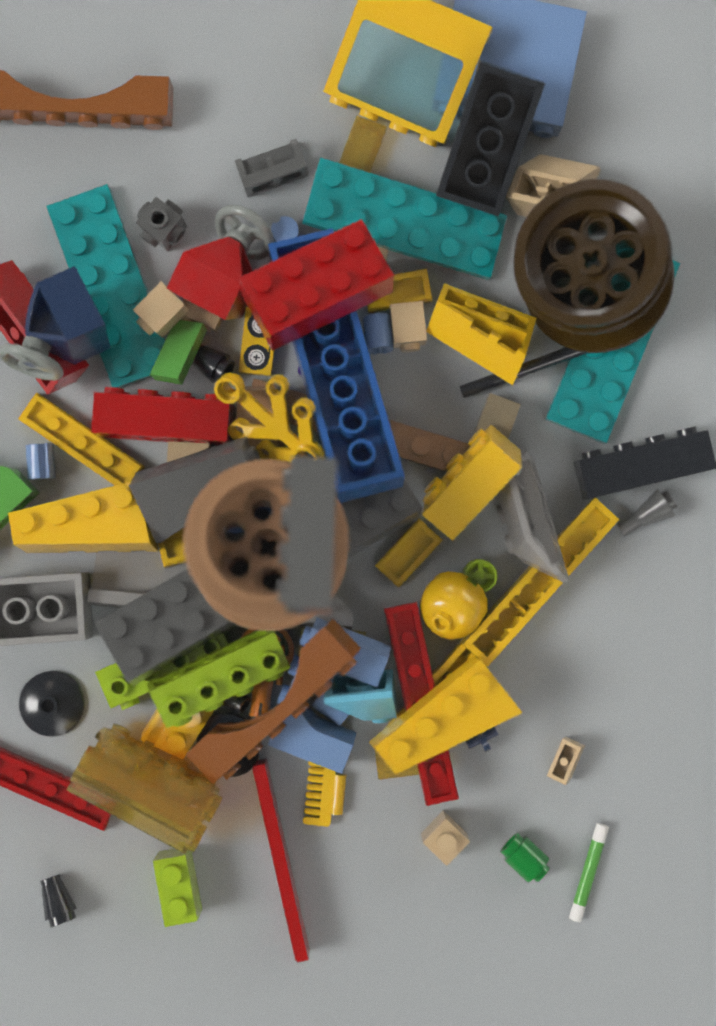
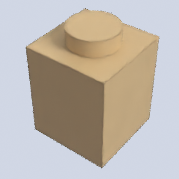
M162 282L133 309L140 316L136 323L150 336L156 332L161 338L189 311L187 306L173 292L167 290V286Z
M423 301L390 304L389 313L393 347L400 348L403 353L419 351L420 346L426 345L427 342Z
M444 810L421 833L423 844L446 866L470 843L467 832Z

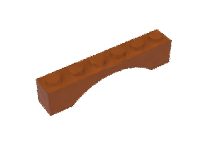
M0 70V123L1 120H13L16 124L32 125L33 121H42L51 126H65L66 122L78 123L80 126L88 128L97 127L98 124H111L112 127L119 129H128L131 125H143L146 129L161 130L163 126H172L174 88L169 76L136 75L122 86L107 93L89 98L66 99L51 97L33 91L16 81L5 70Z
M333 618L300 649L299 665L293 684L281 703L253 719L235 723H218L186 756L212 784L222 776L228 780L241 767L238 763L239 760L244 756L249 760L264 747L261 741L267 735L271 739L275 738L287 726L283 721L288 716L292 715L296 719L309 707L310 704L306 701L314 693L318 698L334 684L330 679L337 672L344 676L357 663L354 657L361 648Z

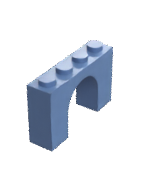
M316 618L313 628L306 626L299 645L304 646L328 621ZM343 628L361 648L354 657L357 661L356 665L345 675L377 687L388 661L391 646ZM297 655L294 656L291 668L288 671V674L294 676L291 685H283L277 703H281L293 684L299 665V656ZM308 707L296 719L292 715L288 716L283 721L287 726L275 738L269 739L268 746L342 774L353 748L357 732L322 719Z

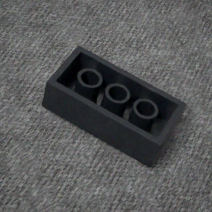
M479 60L436 196L499 217L545 86L543 80Z

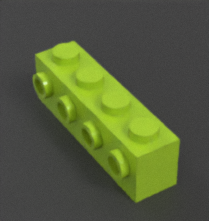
M257 630L147 683V687L166 728L172 725L180 727L190 722L193 715L203 710L205 712L213 711L222 706L224 700L234 695L240 697L250 693L254 689V685L262 681L271 682L277 680L284 675L285 670L291 667L275 632Z
M226 631L134 686L126 681L117 663L96 671L95 674L110 709L120 705L121 709L125 710L140 703L139 696L149 692L147 683L230 644L231 640Z

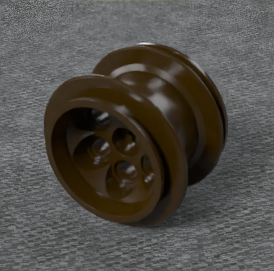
M588 179L567 184L551 192L538 202L529 212L519 230L513 261L514 276L518 290L527 305L530 315L536 318V325L546 336L559 345L586 353H603L618 350L645 336L665 313L674 287L671 239L660 213L637 190L625 184L604 179ZM606 235L601 240H593L590 238L592 236ZM571 245L575 246L571 254L562 255V252ZM631 248L635 250V253L630 258L624 259L617 256L622 249ZM597 259L599 260L600 265L598 267L592 265L588 269V261L594 262ZM568 277L571 279L566 287L557 288L554 286L559 278ZM620 281H627L631 284L623 292H617L613 289L614 285ZM588 295H594L599 298L595 305L589 307L583 306L581 302Z

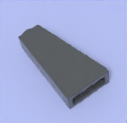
M247 436L136 472L129 487L156 544L163 542L185 527L189 511L195 499L216 476L236 465L260 460L258 450L255 446H250Z

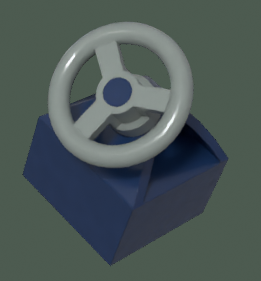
M75 266L36 283L28 306L25 324L26 337L22 346L16 344L0 345V360L26 375L42 380L55 381L62 378L63 369L56 361L48 357L49 352L75 365L111 348L105 323Z

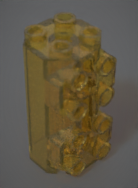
M114 723L111 729L106 727L100 729L94 737L98 740L96 746L89 745L71 777L70 781L72 783L68 785L67 791L186 854L187 850L194 853L207 829V826L202 824L204 820L209 823L211 822L223 797L218 795L220 789L215 785L216 782L212 784L201 771L198 773L188 767L189 763L184 759L182 760L174 755H171L169 760L161 758L157 754L159 748L154 747V743L147 740L140 742L130 736V730L119 724Z

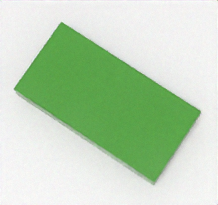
M180 320L170 330L150 373L154 380L183 385L208 330L203 323Z

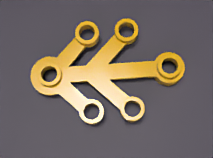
M226 373L215 383L214 392L220 401L227 404L237 401L262 423L250 424L244 418H237L228 427V433L231 438L236 440L247 436V438L278 439L288 446L276 447L271 441L263 440L256 446L260 460L291 462V457L325 458L323 447L314 441L311 423V416L315 413L313 401L308 398H300L293 405L292 414L298 422L299 437L290 430L285 393L289 390L290 385L285 376L280 374L274 375L266 384V391L271 398L273 414L245 390L244 380L238 374ZM229 382L233 384L236 389L230 387ZM273 383L280 384L282 390H277ZM299 406H304L308 413H303ZM236 426L241 427L244 433L239 432ZM261 448L266 449L269 455H265ZM305 451L309 452L313 457L308 456Z

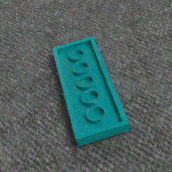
M320 157L302 224L320 230L333 228V232L362 219L376 245L380 248L489 280L492 276L507 215L500 213L498 217L438 197L436 193Z
M108 184L46 206L68 268L76 267L105 323L111 348L100 353L112 387L123 388L152 377L150 373L165 343V337L161 338L156 332L150 336L136 323L140 316L133 309L149 293Z
M625 248L617 256L624 259L630 258L635 253V250ZM672 260L674 265L675 279V276L681 263ZM620 281L614 285L613 289L617 292H623L631 284L627 281ZM595 296L592 306L598 301L599 298ZM654 327L638 341L621 349L603 353H587L570 359L545 420L606 444Z

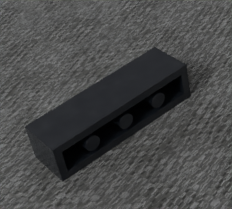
M694 426L676 431L678 437L667 440L664 434L645 438L646 445L634 447L631 441L614 445V452L602 455L601 449L581 453L582 460L575 461L574 466L582 500L716 469V461L708 430L697 432V428Z

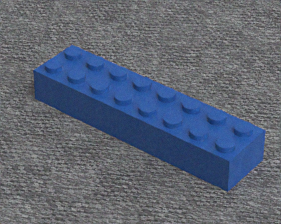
M333 228L269 243L270 263L333 233ZM357 310L292 341L307 397L315 404L313 418L321 446L324 449L325 458L337 459L336 498L339 503L403 487L404 471Z

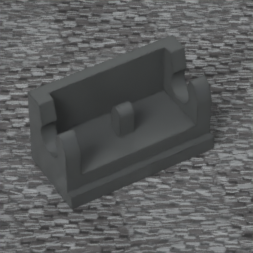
M297 139L290 140V144L248 159L241 160L240 158L235 160L247 197L308 176L307 165Z

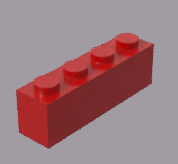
M13 260L0 264V331L10 344L22 346L26 337L25 324L28 306L34 289ZM49 352L48 357L52 358L62 367V378L55 381L35 379L46 394L49 395L77 382L89 367V364L84 360L74 365Z

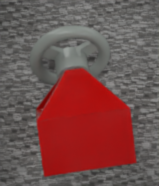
M228 205L221 208L215 217V228L220 239L184 251L166 288L224 320L243 317L247 304L241 294L239 277L253 271L249 260H261L269 256L268 244L274 242L272 231L261 216L244 206ZM235 215L248 219L257 228H250L248 225L241 223ZM225 221L232 227L228 232L225 228ZM255 239L264 240L262 249L249 250L250 245Z

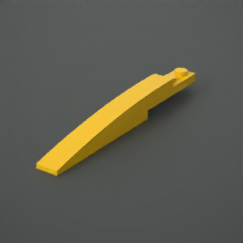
M596 497L557 536L568 577L620 520ZM529 566L487 611L480 626L470 635L464 637L432 672L435 687L471 657L481 659L488 667L563 582ZM404 706L397 713V718L405 712ZM393 718V719L386 725V727H387L388 725H390V724H391L394 720H396L397 718Z

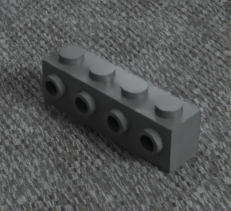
M291 457V468H284L283 491H290L289 505H282L281 528H288V542H280V565H287L286 580H279L278 603H285L286 613L331 615L336 458Z

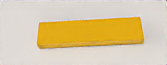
M37 392L18 418V420L113 485L131 482L136 472L142 471L145 468L143 464L105 438L91 433L89 427Z

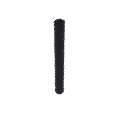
M566 347L522 363L516 379L587 353ZM491 374L461 385L460 390L463 398L507 382L497 375Z

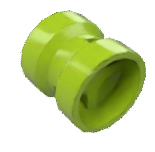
M482 559L471 560L463 568L462 573L468 576L467 581L471 582L474 586L478 583L484 592L489 591L496 584L497 570L489 561Z

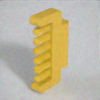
M308 761V764L313 766L308 768V772L310 774L323 775V777L309 775L307 780L323 784L309 783L306 785L308 790L322 791V793L306 792L305 796L307 798L321 799V801H305L306 806L318 807L320 809L305 808L304 813L307 815L304 816L303 823L328 827L331 824L332 814L343 815L347 775L336 773L333 770Z

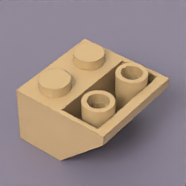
M539 154L518 167L507 192L506 199L517 215L527 217L535 205L551 192L573 182L597 179L601 169L599 166Z

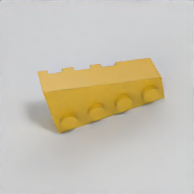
M130 482L8 513L13 544L26 553H68L69 551H84L86 553L98 551L159 552L158 546L129 487Z
M471 657L370 740L369 743L386 765L395 774H398L523 712L482 660Z

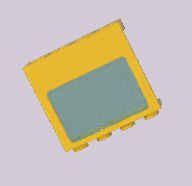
M358 0L323 92L331 95L329 102L345 109H347L349 103L361 108L359 115L377 122L379 116L391 121L389 128L405 135L409 129L420 134L419 141L436 148L438 142L446 144L448 140V133L493 28L432 0Z

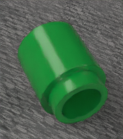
M518 832L500 850V853L505 856L504 861L527 883L533 879L539 882L550 869L547 865L550 858L527 836L522 837Z

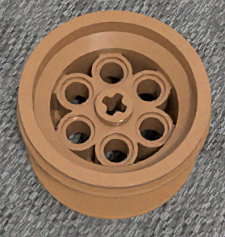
M255 460L225 470L210 481L200 492L186 520L184 553L194 582L207 602L219 614L229 621L249 629L262 631L283 630L300 625L317 615L286 613L285 603H278V589L273 591L263 586L264 579L271 574H277L283 580H286L287 565H280V542H288L287 528H281L282 505H289L290 491H283L284 468H291V463ZM335 498L332 598L343 580L349 544L346 517L337 498ZM261 506H267L273 510L272 516L264 521L254 517L255 510ZM238 527L245 531V535L239 542H230L226 539L228 530ZM266 543L268 546H273L275 544L276 555L273 557L269 554L261 556L263 553L262 545ZM239 561L246 562L250 566L249 572L243 577L233 576L230 574V570L234 563Z

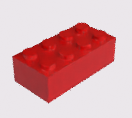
M361 219L239 277L242 297L271 350L274 351L393 293L394 274Z
M104 387V393L94 392L91 433L111 439L209 443L218 446L234 440L228 433V427L235 420L236 407L232 403L227 404L220 401L216 394H205V399H196V397L191 396L192 393L173 391L171 392V397H163L156 390L138 389V394L132 395L129 392H125L123 388Z

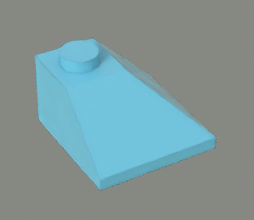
M393 669L383 671L377 687L346 675L342 676L341 674L334 675L330 679L334 684L324 693V704L363 721L372 720L373 723H386L391 718H397L398 705Z

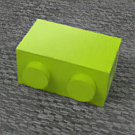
M191 845L159 851L153 859V867L164 927L198 921L203 909Z

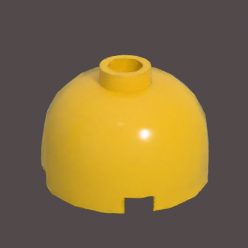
M453 571L439 573L427 584L420 599V614L424 624L432 633L441 638L453 640L467 637L480 626L488 611V600L483 589L478 583L474 586L471 582L467 581L468 576L463 573Z

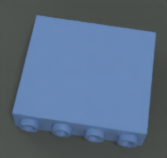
M455 0L453 10L490 25L493 28L488 43L486 42L479 60L545 82L529 131H533L535 136L541 138L558 137L565 119L587 11L536 0ZM443 53L432 110L437 111L442 117L463 68L461 60ZM477 66L455 118L462 115Z

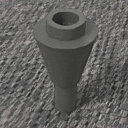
M657 489L636 510L633 516L617 526L625 536L642 525L646 526L674 517L673 510L678 506L668 491L661 494L659 489Z

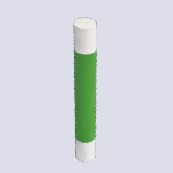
M596 823L570 911L569 919L576 922H582L609 830L608 826L601 823Z

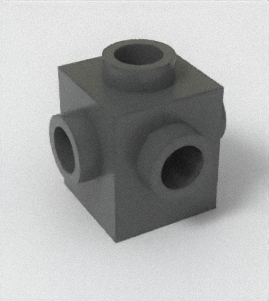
M155 197L151 203L149 201L146 202L137 214L139 219L136 221V224L142 231L139 236L152 247L156 248L157 245H160L168 252L172 245L175 246L182 239L186 231L187 225L181 216L183 213L182 209L169 199L164 203ZM162 216H164V221L161 224H157Z

